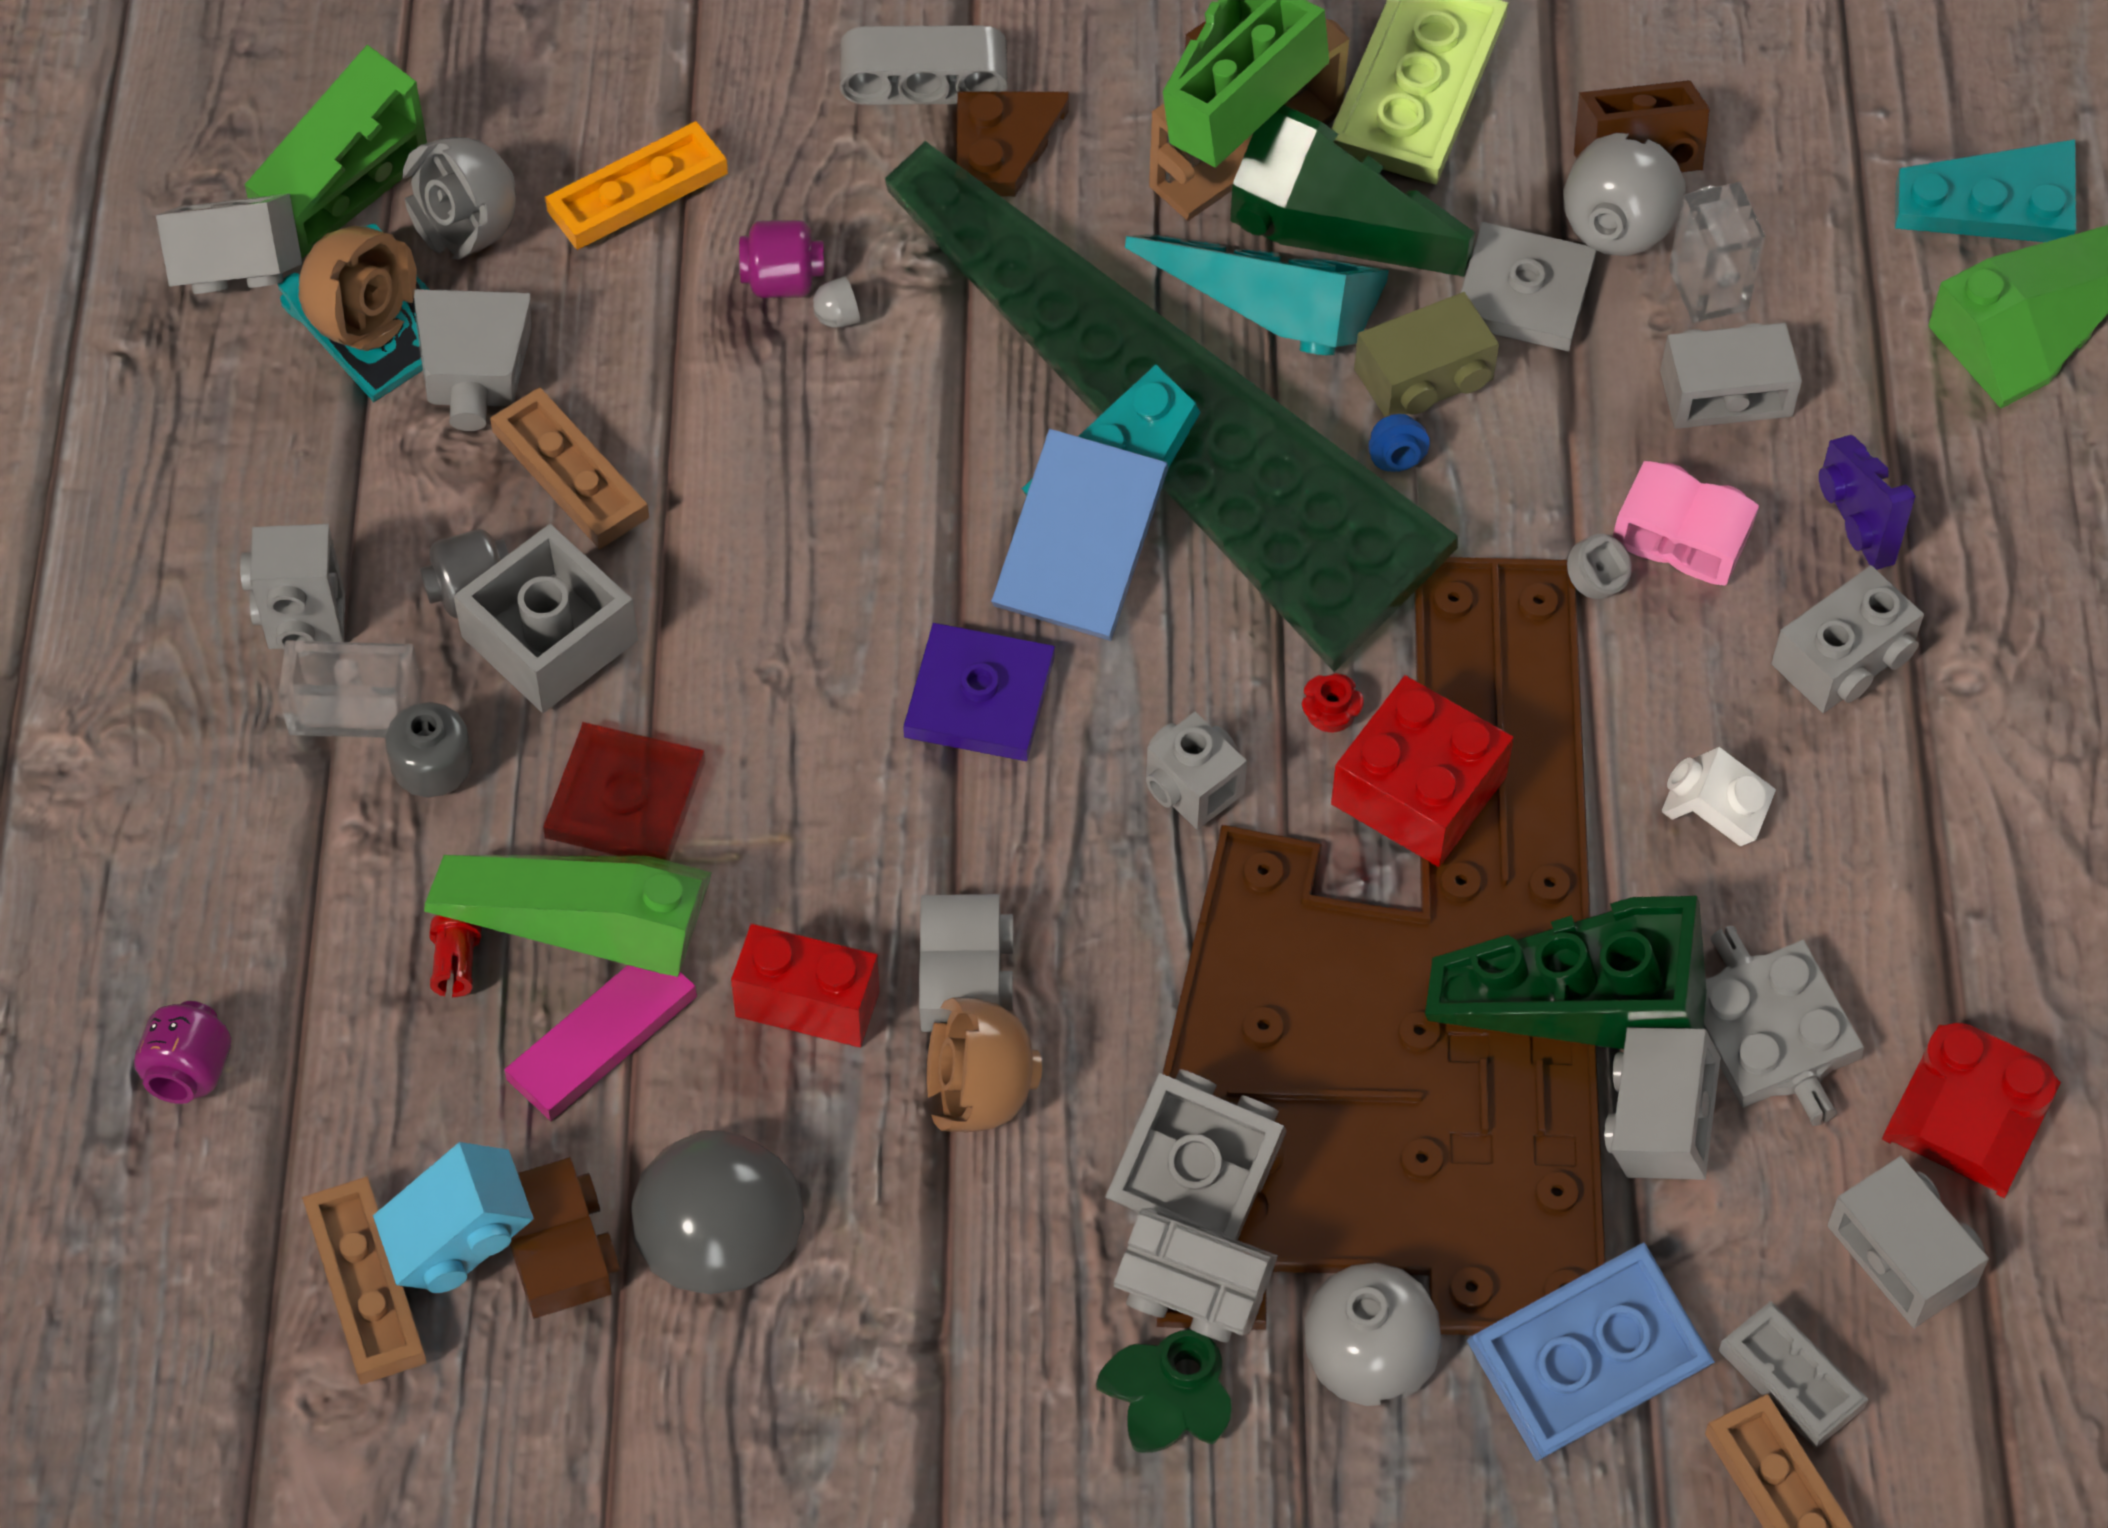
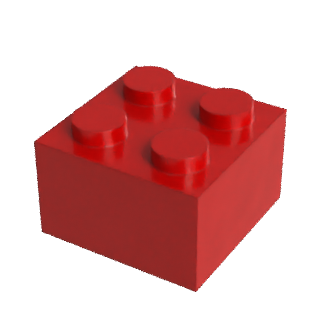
M1404 675L1335 764L1331 805L1440 867L1506 779L1514 737Z

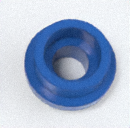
M1393 414L1381 419L1373 427L1368 450L1373 463L1378 468L1388 472H1400L1414 467L1423 460L1429 450L1430 440L1422 424L1408 415Z

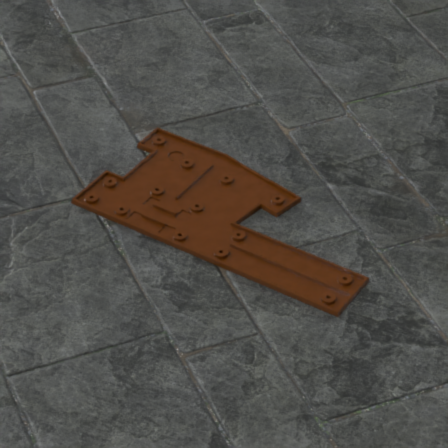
M1415 556L1413 565L1416 681L1514 737L1507 777L1440 867L1420 857L1421 912L1312 895L1322 844L1221 825L1162 1074L1176 1079L1179 1070L1183 1069L1215 1083L1217 1086L1213 1096L1238 1105L1241 1095L1279 1111L1274 1122L1284 1125L1287 1132L1262 1191L1257 1193L1238 1238L1240 1242L1277 1255L1272 1272L1337 1273L1351 1265L1381 1263L1402 1269L1409 1275L1429 1276V1297L1439 1314L1441 1335H1474L1606 1263L1596 1045L1431 1022L1425 1016L1433 957L1505 935H1509L1517 940L1553 929L1551 921L1572 915L1574 922L1591 917L1576 588L1568 574L1567 560ZM1453 596L1456 597L1458 601L1452 602L1448 598ZM1541 599L1543 603L1537 604L1533 600ZM1261 868H1265L1269 872L1265 875H1262L1258 872V870ZM1464 879L1466 884L1459 885L1455 880ZM1552 881L1555 886L1547 887L1544 882ZM1265 1023L1269 1028L1261 1030L1258 1028V1025ZM1421 1027L1425 1030V1033L1418 1035L1414 1032V1029ZM1419 1154H1424L1428 1160L1426 1162H1419L1416 1157ZM1559 1188L1563 1191V1194L1555 1196L1551 1190ZM1474 1284L1477 1290L1470 1292L1466 1289V1286ZM1267 1288L1263 1294V1299L1251 1330H1266ZM1168 1308L1165 1318L1157 1317V1327L1190 1328L1193 1317Z

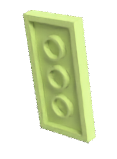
M1387 0L1331 128L1339 134L1334 143L1361 163L1367 156H1370L1384 166L1383 170L1437 185L1505 22L1508 2L1501 0Z

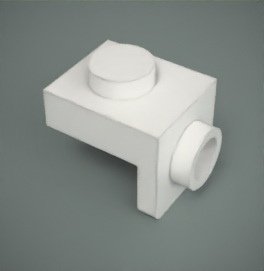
M1717 747L1693 759L1691 757L1686 758L1675 767L1667 782L1670 792L1662 808V813L1674 820L1693 811L1741 847L1757 839L1776 789L1722 748Z

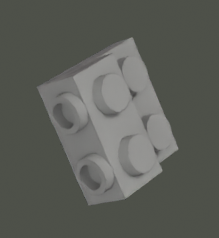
M1183 1069L1179 1070L1176 1079L1159 1073L1105 1197L1138 1213L1141 1211V1208H1153L1238 1240L1257 1193L1262 1191L1287 1132L1284 1125L1274 1122L1279 1111L1241 1095L1238 1105L1213 1096L1217 1086L1215 1083Z

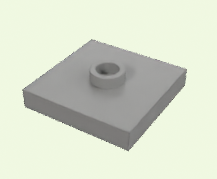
M1482 222L1461 293L1465 291L1492 334L1569 352L1597 250L1587 245Z

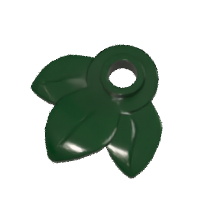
M1182 1330L1170 1334L1158 1346L1132 1344L1123 1348L1104 1365L1096 1380V1389L1110 1397L1130 1402L1127 1411V1432L1133 1449L1139 1453L1164 1450L1177 1442L1186 1430L1202 1442L1215 1444L1225 1432L1231 1418V1398L1219 1381L1222 1372L1220 1350L1209 1337L1193 1330ZM1183 1359H1190L1195 1361L1200 1366V1369L1195 1374L1186 1375L1178 1372L1175 1365Z

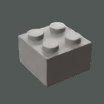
M548 524L453 595L461 637L542 713L546 712L638 641L633 599L551 524Z

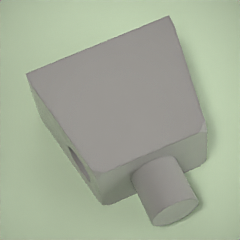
M414 289L416 326L427 401L437 405H450L449 422L454 428L463 431L480 430L486 425L487 406L507 407L513 404L531 335L530 293Z

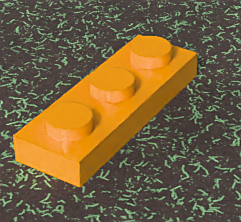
M695 121L545 196L547 212L576 250H579L728 174L727 158L698 122Z

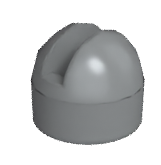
M846 276L829 281L818 288L813 298L815 316L822 324L830 328H840L860 322L855 296Z

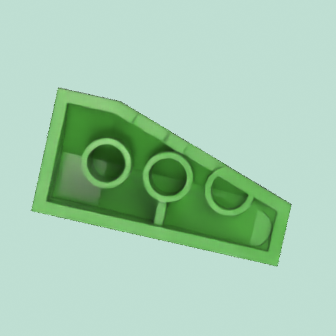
M2108 225L1990 257L1941 282L1928 327L2001 409L2049 384L2060 372L2062 364L2077 348H2082L2091 338L2093 330L2108 314Z
M443 855L426 899L424 912L660 974L678 977L712 872L651 856Z

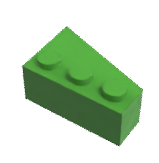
M1306 0L1212 1L1205 13L1206 23L1197 40H1190L1163 90L1169 143L1216 168L1330 62L1324 9Z
M367 44L244 184L248 198L290 193L301 258L309 254L314 244L327 233L339 230L402 180L403 167L409 153L427 143L416 81Z

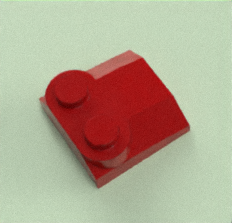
M1964 1023L1938 1025L1936 1031L1930 1037L1926 1050L1881 1140L1889 1144L1894 1142L1996 1191V1195L2005 1199L2052 1104L2061 1081L2054 1075L2050 1066L2038 1056L1985 1031Z

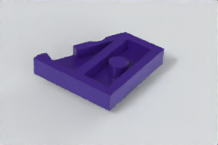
M1851 434L1829 442L1823 468L1819 470V484L1825 499L1829 503H1835L1844 518L1845 530L1851 546L1856 551L1861 550L1868 564L1878 570L1896 563L1916 496L1906 484L1895 488L1887 485L1882 479L1889 477L1888 467L1877 457H1872L1866 447Z

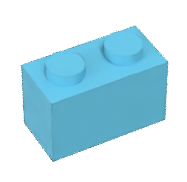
M463 1142L457 1143L373 1215L396 1285L428 1289L432 1293L447 1292L462 1285L466 1281L469 1272L490 1255H494L508 1247L511 1243V1238L534 1219L510 1151L508 1149Z

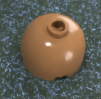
M360 226L343 228L327 233L314 244L304 260L299 276V300L303 312L311 324L322 335L334 342L360 350L369 351L386 344L398 333L404 321L393 319L400 312L403 301L413 303L414 289H416L417 268L412 251L406 243L396 240L393 237L394 235Z
M952 997L945 1000L940 1008L952 1012L947 1023H934L927 1057L928 1098L941 1092L944 1114H931L934 1124L941 1131L967 1133L987 1131L1011 1121L1026 1102L1029 1090H1036L1039 1086L1042 1075L1040 1052L1032 1050L1028 1032L1019 1018L999 1004L969 998Z

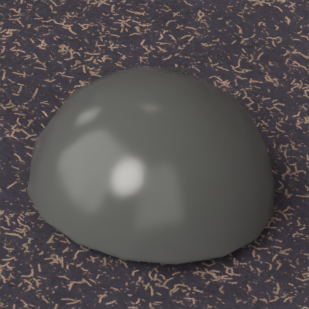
M702 1130L664 1148L642 1172L631 1207L634 1243L648 1263L650 1271L678 1289L709 1295L745 1289L774 1273L795 1249L805 1219L801 1188L794 1174L780 1158L762 1145L744 1136L720 1130Z

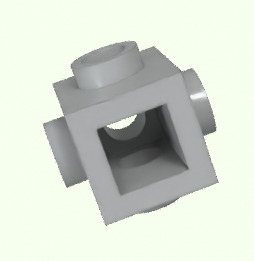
M1196 712L1192 713L1178 725L1170 723L1164 726L1151 739L1147 747V787L1161 805L1167 808L1173 806L1195 829L1201 828L1245 793L1247 760L1238 753L1234 741L1225 730L1219 726L1211 727Z

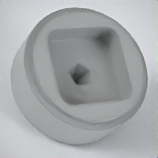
M1595 534L1578 542L1571 549L1567 560V569L1570 580L1580 593L1592 599H1603L1621 591L1628 584L1631 577L1632 564L1626 548L1619 540L1607 534Z

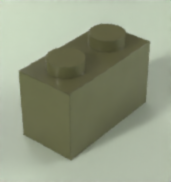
M1464 291L1359 332L1354 370L1384 417L1393 414L1415 415L1426 411L1436 402L1459 393L1468 394L1475 392L1486 385L1487 382L1494 380L1499 343Z

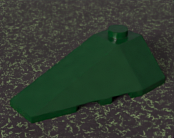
M1283 105L1253 133L1232 184L1231 222L1241 226L1252 235L1263 236L1284 246L1465 277L1472 256L1475 232L1419 191L1403 193L1380 174L1384 166L1370 156H1367L1361 163L1334 143L1339 134L1323 122Z
M1697 896L1630 897L1610 903L1612 911L1576 922H1574L1572 915L1551 921L1553 929L1517 940L1509 935H1505L1433 957L1425 1016L1431 1022L1617 1049L1625 1048L1627 1028L1703 1029L1707 991L1699 899Z

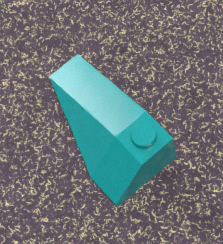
M1154 234L1126 236L1125 248L1279 337L1299 340L1300 351L1318 355H1335L1336 347L1357 344L1358 333L1364 331L1387 283L1389 272L1386 269L1315 257L1313 260L1289 259L1288 263L1281 262V256L1278 255L1279 252L1234 249V254L1226 253L1227 246L1222 244Z

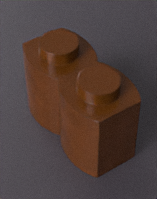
M571 1157L519 1172L518 1176L534 1219L511 1238L510 1247L533 1319L612 1295L608 1274L620 1271L609 1232L596 1235L589 1216L601 1211L590 1174L586 1173L577 1176Z

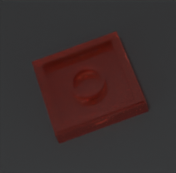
M583 722L543 826L545 839L616 856H651L670 861L705 764L704 750Z

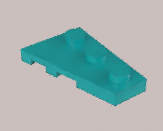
M2075 139L1899 168L1895 187V229L2044 243L2074 235L2076 232Z
M1155 365L1078 437L1167 462L1169 468L1201 412L1196 403ZM1032 479L1021 488L1026 496Z

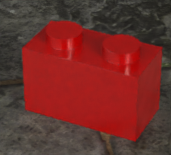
M751 923L731 978L735 1017L861 1048L880 993L878 954Z

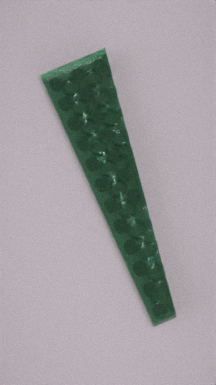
M924 141L885 177L888 193L1097 418L1155 365L1196 403L1201 413L1170 464L1162 488L1333 672L1458 549V535L928 142Z

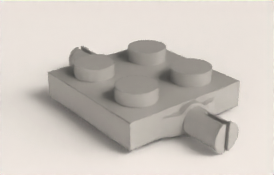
M1735 926L1725 927V934L1722 929L1718 930L1711 936L1710 940L1715 945L1726 968L1720 974L1706 979L1707 995L1703 1029H1706L1721 1057L1720 1068L1741 1107L1744 1108L1771 1096L1796 1094L1810 1119L1811 1125H1821L1822 1117L1825 1123L1837 1114V1110L1831 1104L1820 1082L1833 1070L1862 1059L1864 1047L1805 941H1798L1767 955H1755L1752 957L1747 952Z

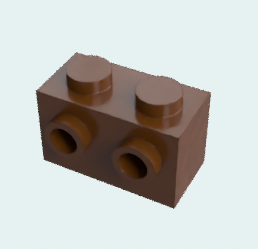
M1691 80L1579 92L1573 154L1577 159L1579 154L1594 140L1611 134L1622 133L1629 134L1626 138L1627 140H1636L1645 144L1648 139L1659 144L1676 160L1681 173L1703 170L1710 108Z

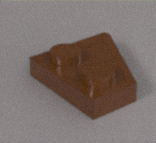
M957 91V197H1015L1028 177V168L1040 159L1047 148L1048 136L1059 119L1064 120L1068 115L1069 92Z

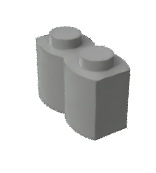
M1000 894L921 895L919 967L921 1032H932L934 1023H947L952 1011L941 1009L940 1007L945 1000L952 997L980 999L997 1003L1007 1010H1013V971H1001V954H1013L1014 951L1013 914L1000 913Z

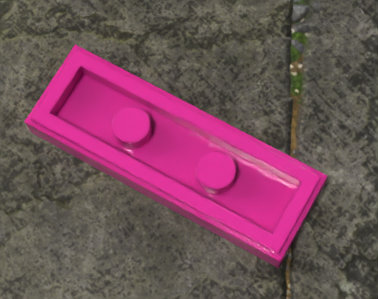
M627 965L504 1069L506 1080L548 1120L552 1121L697 997L696 986L681 972H679L677 977Z

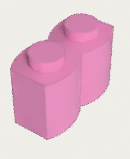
M1644 461L1619 512L1613 537L1619 540L1626 550L1634 555L1656 562L1670 563L1679 571L1711 584L1727 585L1752 531L1759 505L1735 487L1700 483L1678 465Z

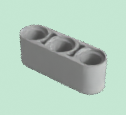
M864 26L847 31L841 39L840 90L847 100L856 104H957V91H1007L1006 37L1000 30L990 26Z

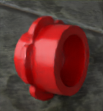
M1334 673L1329 676L1318 675L1309 680L1304 687L1306 697L1302 699L1301 703L1305 715L1315 728L1324 732L1334 733L1347 729L1353 723L1355 717L1360 715L1364 706V698L1360 691H1356V683L1350 677ZM1329 696H1335L1337 697L1338 701L1331 702L1328 701L1327 698Z

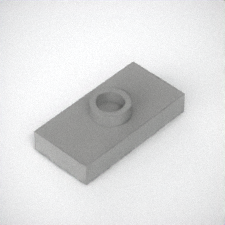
M1772 1301L1721 1341L1718 1351L1762 1396L1766 1394L1770 1396L1780 1414L1815 1450L1865 1409L1868 1398Z

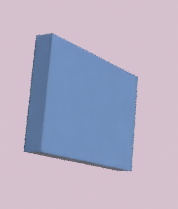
M1049 429L991 601L993 606L1112 641L1168 471L1167 462Z
M1645 1242L1472 1335L1467 1340L1536 1462L1704 1370L1715 1362Z

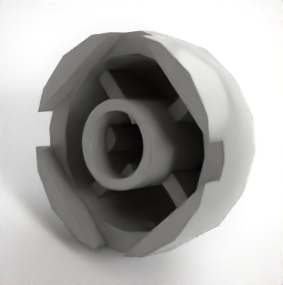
M1611 134L1594 140L1579 154L1574 162L1563 190L1564 211L1574 233L1588 247L1606 255L1631 256L1650 250L1671 232L1683 207L1682 198L1686 193L1685 179L1676 160L1663 147L1647 139L1645 144H1642L1636 140H1627L1626 138L1629 134Z
M449 137L423 144L409 153L403 167V179L412 176L413 195L405 197L406 208L416 231L432 250L439 254L444 252L446 247L454 254L451 259H462L478 253L502 238L515 216V179L511 170L491 147L471 138Z
M1381 1263L1351 1265L1329 1276L1313 1294L1304 1321L1306 1353L1320 1383L1340 1399L1364 1406L1382 1405L1381 1400L1393 1399L1401 1394L1405 1398L1417 1392L1434 1373L1442 1350L1439 1314L1423 1285L1404 1270Z

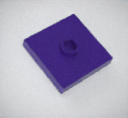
M933 623L904 722V738L1027 762L1055 659V646Z

